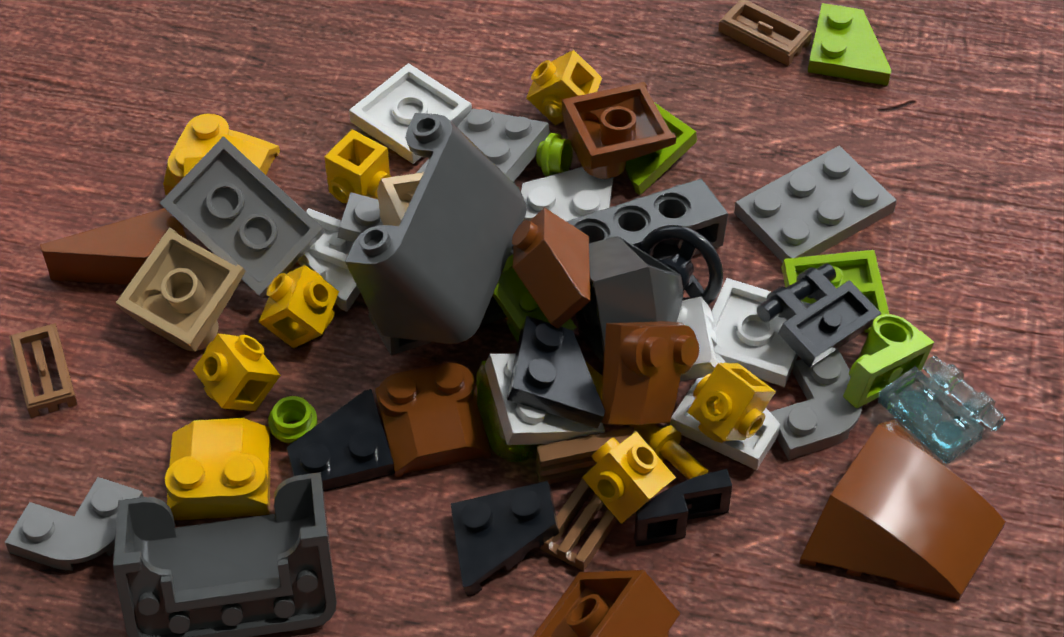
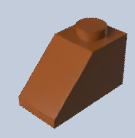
M544 207L530 221H523L514 232L512 238L513 269L550 324L560 328L590 302L589 236Z

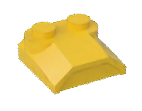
M202 114L196 116L188 122L168 158L163 182L165 195L167 196L184 178V158L204 157L223 136L265 175L275 156L279 155L280 148L278 145L230 130L227 121L219 115Z
M245 418L194 420L173 432L170 465L165 474V484L168 491L167 505L173 513L174 521L269 515L270 428Z

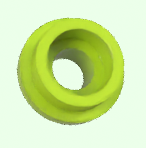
M550 133L545 141L540 142L536 161L545 176L569 170L573 157L571 141L563 139L561 134Z
M288 396L280 399L274 405L269 414L268 423L270 431L275 438L286 443H293L314 428L318 420L314 407L305 399L298 396ZM294 420L299 421V422L294 423V424H287V423L290 422V421H294Z

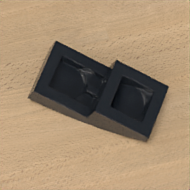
M728 470L715 471L686 480L661 492L636 511L634 532L636 547L683 539L686 536L687 520L729 513L732 483Z

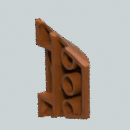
M892 419L878 424L831 493L801 555L799 564L815 567L816 562L836 566L847 569V575L861 577L863 573L892 579L895 585L960 600L1004 528L1006 521L979 493L936 458L899 422Z

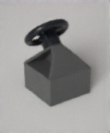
M666 225L651 231L643 239L639 248L619 236L589 243L590 302L576 313L579 336L604 364L606 323L677 322L682 300L702 297L708 305L711 304L718 296L723 283V267L715 248L698 232L680 225ZM668 239L683 241L679 252L671 258L660 260L651 257L653 249L660 242ZM696 250L704 257L709 270V281L705 290L693 275L694 266L691 261ZM685 290L690 297H683V291Z

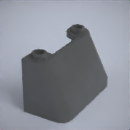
M415 113L405 138L410 151L415 155L428 157L429 162L399 226L378 225L366 229L353 243L345 263L382 336L456 344L468 340L478 330L513 247L512 238L514 232L526 216L527 206L520 188L447 117L439 114Z
M321 472L293 476L280 483L274 492L275 514L175 528L174 517L170 507L164 501L155 497L118 500L113 569L128 637H252L313 628L329 621L336 611L337 600Z

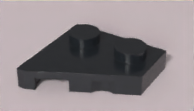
M526 316L520 331L507 400L598 429L604 418L605 410L573 330L564 327L556 328L548 322Z
M372 389L360 393L287 446L293 476L321 472L323 491L395 474L394 462Z
M548 481L451 503L462 585L467 597L481 591L480 583L503 566L507 571L521 562L530 550L543 546L544 542L559 534L552 491Z

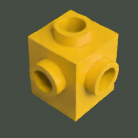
M572 50L553 61L546 60L534 70L531 76L533 82L526 99L554 125H557L564 121L562 116V99L597 92L602 77L580 55Z
M353 129L324 156L329 193L342 203L348 202L351 192L378 199L377 189L380 180L391 177L388 148Z
M306 265L287 274L281 273L273 279L267 289L266 294L269 298L259 323L292 348H296L323 334L334 317L332 309L339 291L325 281L319 273L311 270Z
M218 333L213 341L208 344L204 354L193 368L195 374L204 384L206 394L224 409L256 411L281 376L264 355L263 346L256 339L248 335L234 336Z
M718 363L713 372L706 375L696 386L693 393L695 400L687 413L700 422L699 430L716 442L745 440L752 437L762 426L765 420L763 411L776 391L739 363Z
M637 431L621 443L615 437H612L591 456L597 464L582 477L621 524L676 478Z

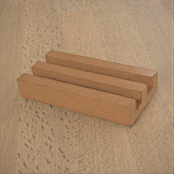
M739 0L719 21L718 29L719 32L786 66L793 62L794 55L798 57L802 52V46L807 47L810 44L812 36L811 31L748 0Z
M56 323L10 335L9 338L30 418L40 416L39 410L48 407L49 413L59 410L58 404L67 402L68 407L78 405ZM47 337L50 338L63 389L57 391L53 389L41 339ZM31 342L44 391L43 395L36 397L22 344Z
M626 427L540 445L537 447L536 473L539 483L548 481L549 484L583 477L590 467H594L597 464L591 457L592 454L612 437H615L619 443L623 442L635 432L634 428Z
M583 478L556 516L559 534L544 542L540 550L585 571L618 520L608 509L579 553L572 552L604 504L595 494L561 545L556 544L593 491Z

